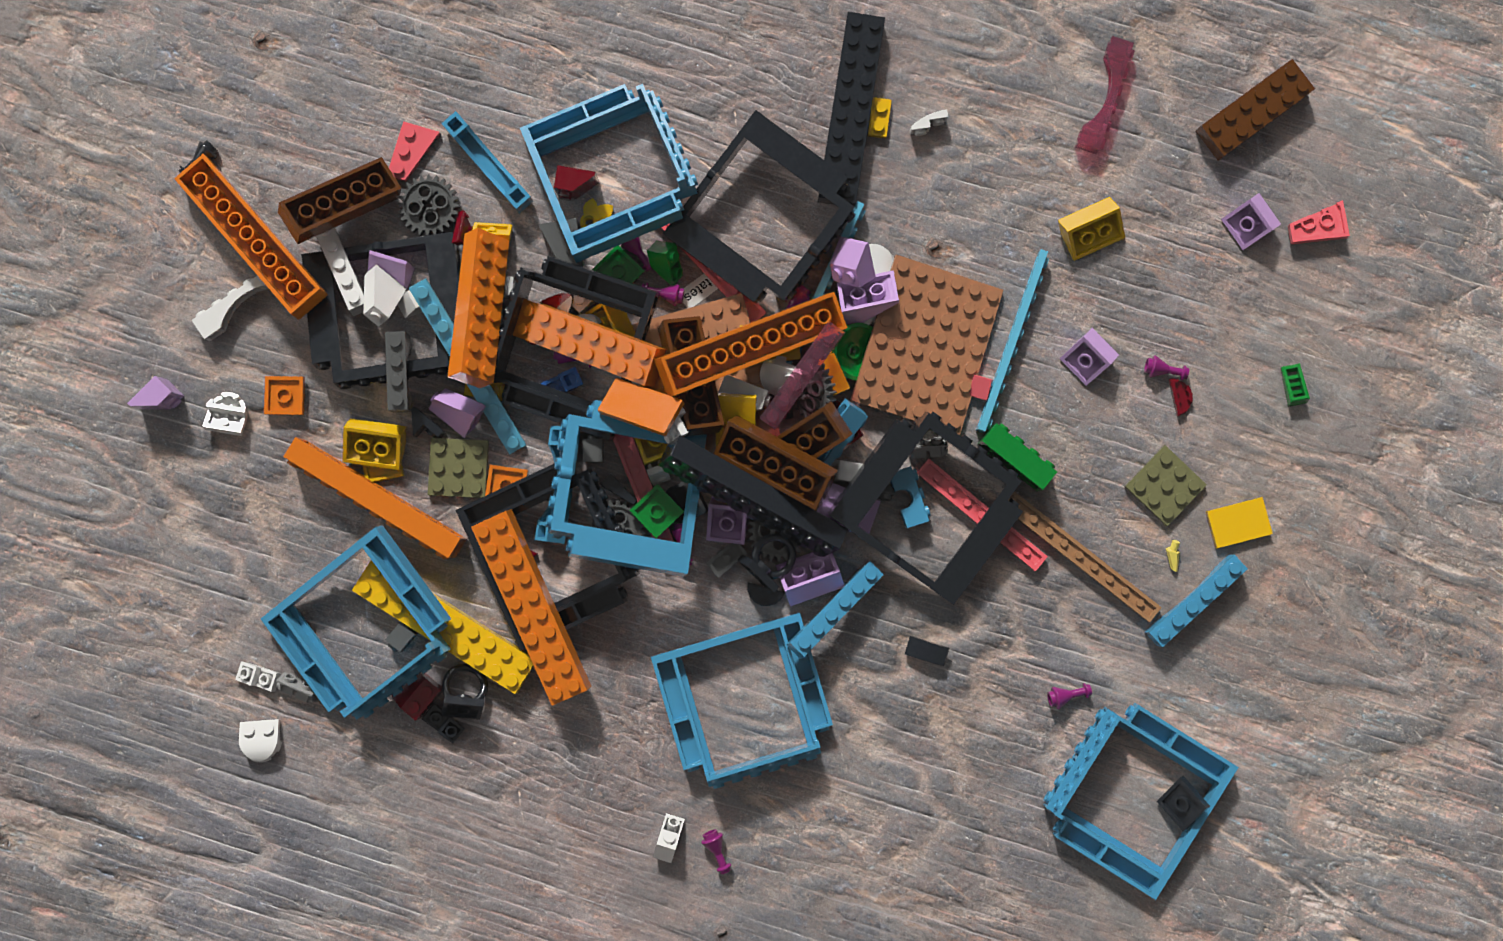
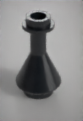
M208 140L204 143L199 141L194 158L185 167L180 165L178 171L181 173L202 154L206 155L210 160L216 159L217 156L215 154L218 150Z

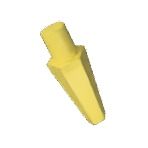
M1172 540L1171 546L1166 548L1170 568L1178 572L1180 552L1177 550L1180 542Z

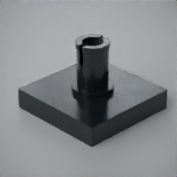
M1184 776L1180 777L1157 800V803L1183 832L1210 807Z

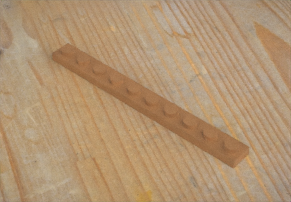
M1016 492L1011 495L1008 501L1012 498L1020 504L1019 509L1023 511L1018 518L1021 523L1150 623L1162 608Z

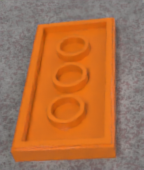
M615 378L599 406L598 412L667 436L684 402L681 399Z

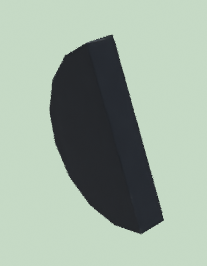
M749 582L747 586L750 598L760 606H771L778 603L785 593L778 590L772 592L766 587Z

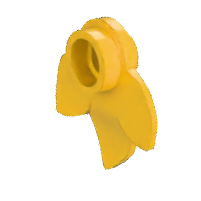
M593 198L588 200L583 206L584 215L580 218L581 228L587 226L586 222L588 220H592L595 223L612 216L613 206L609 204L597 206Z

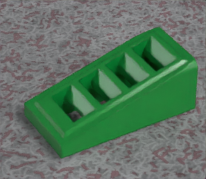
M1300 363L1281 367L1288 407L1306 404L1310 397ZM1290 372H1297L1296 375H1287ZM1296 379H1298V382H1294V383H1290V382H1289L1290 380H1296ZM1300 387V390H1294V391H1292V389H1291V388Z

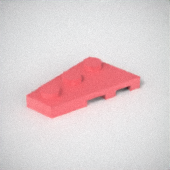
M403 121L389 166L394 177L397 180L407 182L419 165L422 157L430 150V146L441 133Z
M1343 200L1331 207H1326L1313 215L1306 216L1289 224L1290 243L1300 244L1347 239L1350 234Z

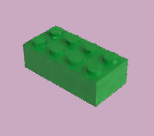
M996 423L991 426L977 444L988 451L991 456L1003 462L1006 468H1010L1019 474L1018 477L1036 492L1044 490L1057 473L1054 469L1055 465L1048 460L1043 461L1039 457V452L1033 448L1028 449L1024 445L1025 442L1020 437H1013L1008 433L1010 430L1002 423L1000 425Z

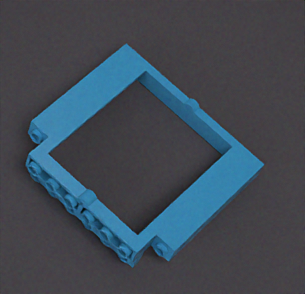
M623 84L520 128L576 263L682 219L681 211L684 208L680 200L697 194L695 187L698 185L697 179L694 174L690 175L689 173L691 166L688 159H683L681 155L684 154L681 144L675 141L677 135L674 128H669L668 126L670 119L667 112H662L661 110L663 107L662 101L659 96H655L653 91L645 90L643 84L636 86L638 97L636 98L632 90L628 91L626 85ZM649 112L678 177L676 179L679 188L571 232L541 157Z
M594 400L588 406L586 416L589 418L569 414L561 423L560 430L563 431V437L559 439L557 448L560 450V457L556 458L555 469H557V476L553 477L552 480L554 495L550 496L548 505L551 508V514L547 515L545 527H548V533L552 534V538L560 539L562 536L571 537V539L567 540L566 551H569L568 557L682 577L687 575L697 503L699 500V490L690 483L687 489L680 543L564 522L579 427L668 444L663 435L600 414L598 408L602 401ZM707 434L685 437L705 449Z
M383 525L372 529L261 618L264 625L327 711L330 712L334 709L339 711L342 709L340 713L344 718L349 715L355 717L356 720L361 717L368 718L374 713L373 709L375 707L381 708L388 703L389 700L387 698L393 695L395 697L403 691L402 686L405 684L411 685L418 679L417 675L419 673L425 674L433 668L431 664L435 661L437 663L441 662L447 657L445 653L450 650V647L439 632L448 627L446 623L451 620V617ZM363 550H365L431 640V642L425 645L427 649L364 698L361 697L295 607V604L333 576L334 573Z
M800 613L651 656L683 770L688 769V772L700 769L699 765H703L709 787L713 786L714 789L725 786L724 783L728 781L737 783L748 775L751 778L762 775L761 771L769 769V772L781 769L780 766L784 764L793 766L799 763L798 760L804 758L807 761L818 758L817 754L821 753L815 730H818V733L827 731L833 723L812 652L810 650L805 657L799 658L786 645L804 627ZM773 629L807 743L714 771L681 656Z
M1136 703L1127 708L1125 719L1104 707L1103 710L1100 709L1097 712L1095 723L1093 726L1090 725L1085 731V739L1077 744L1074 749V755L1065 763L1063 774L1058 775L1055 779L1053 790L1051 792L1048 791L1043 799L1045 803L1043 805L1061 819L1053 827V834L1056 838L1156 900L1239 767ZM1116 726L1211 784L1204 797V800L1210 807L1187 830L1181 833L1161 867L1066 808Z

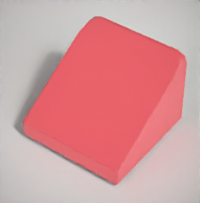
M974 375L969 394L974 398L987 401L993 380Z

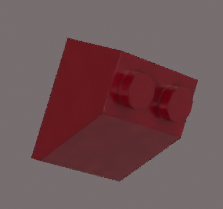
M557 165L554 190L562 200L571 201V198L577 199L599 183L595 171Z
M422 672L417 675L418 679L411 685L405 684L402 686L403 691L395 697L391 695L398 706L415 721L422 717L442 693V686L426 673L422 674Z

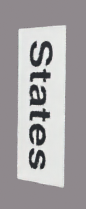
M703 274L684 288L683 303L687 308L694 307L718 288Z

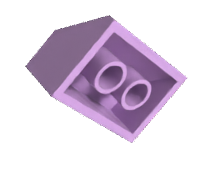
M811 552L797 557L792 570L780 578L790 606L844 587L833 553L825 557H819ZM787 561L775 565L777 571L782 569L786 565Z

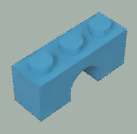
M911 466L898 470L890 481L895 492L905 490L912 498L910 506L900 510L905 528L928 522V517H931L928 506H924L922 500L925 498L924 492L921 487L918 488L916 482L919 480L916 469L912 470Z

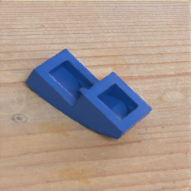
M573 367L540 384L568 393L583 385V382L576 367Z

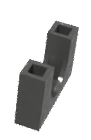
M405 331L385 332L388 411L393 413L411 412L413 408L412 393L409 391L407 378V356L411 355L410 335Z

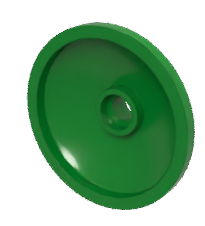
M848 324L847 329L839 331L834 339L832 353H835L844 376L848 379L857 380L873 329L868 324Z

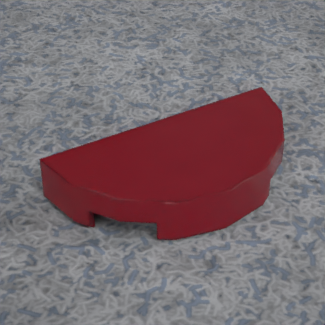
M464 210L458 212L452 243L457 246L463 245L465 233L473 229L468 220L469 216Z
M1169 379L1176 416L1185 414L1193 402V393L1190 387L1179 379Z

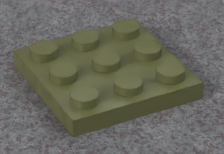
M431 438L428 495L484 497L487 486L489 441Z
M1163 445L1124 487L1165 526H1168L1207 484L1166 445Z

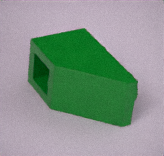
M656 240L647 250L650 266L665 281L674 286L683 276L676 243Z

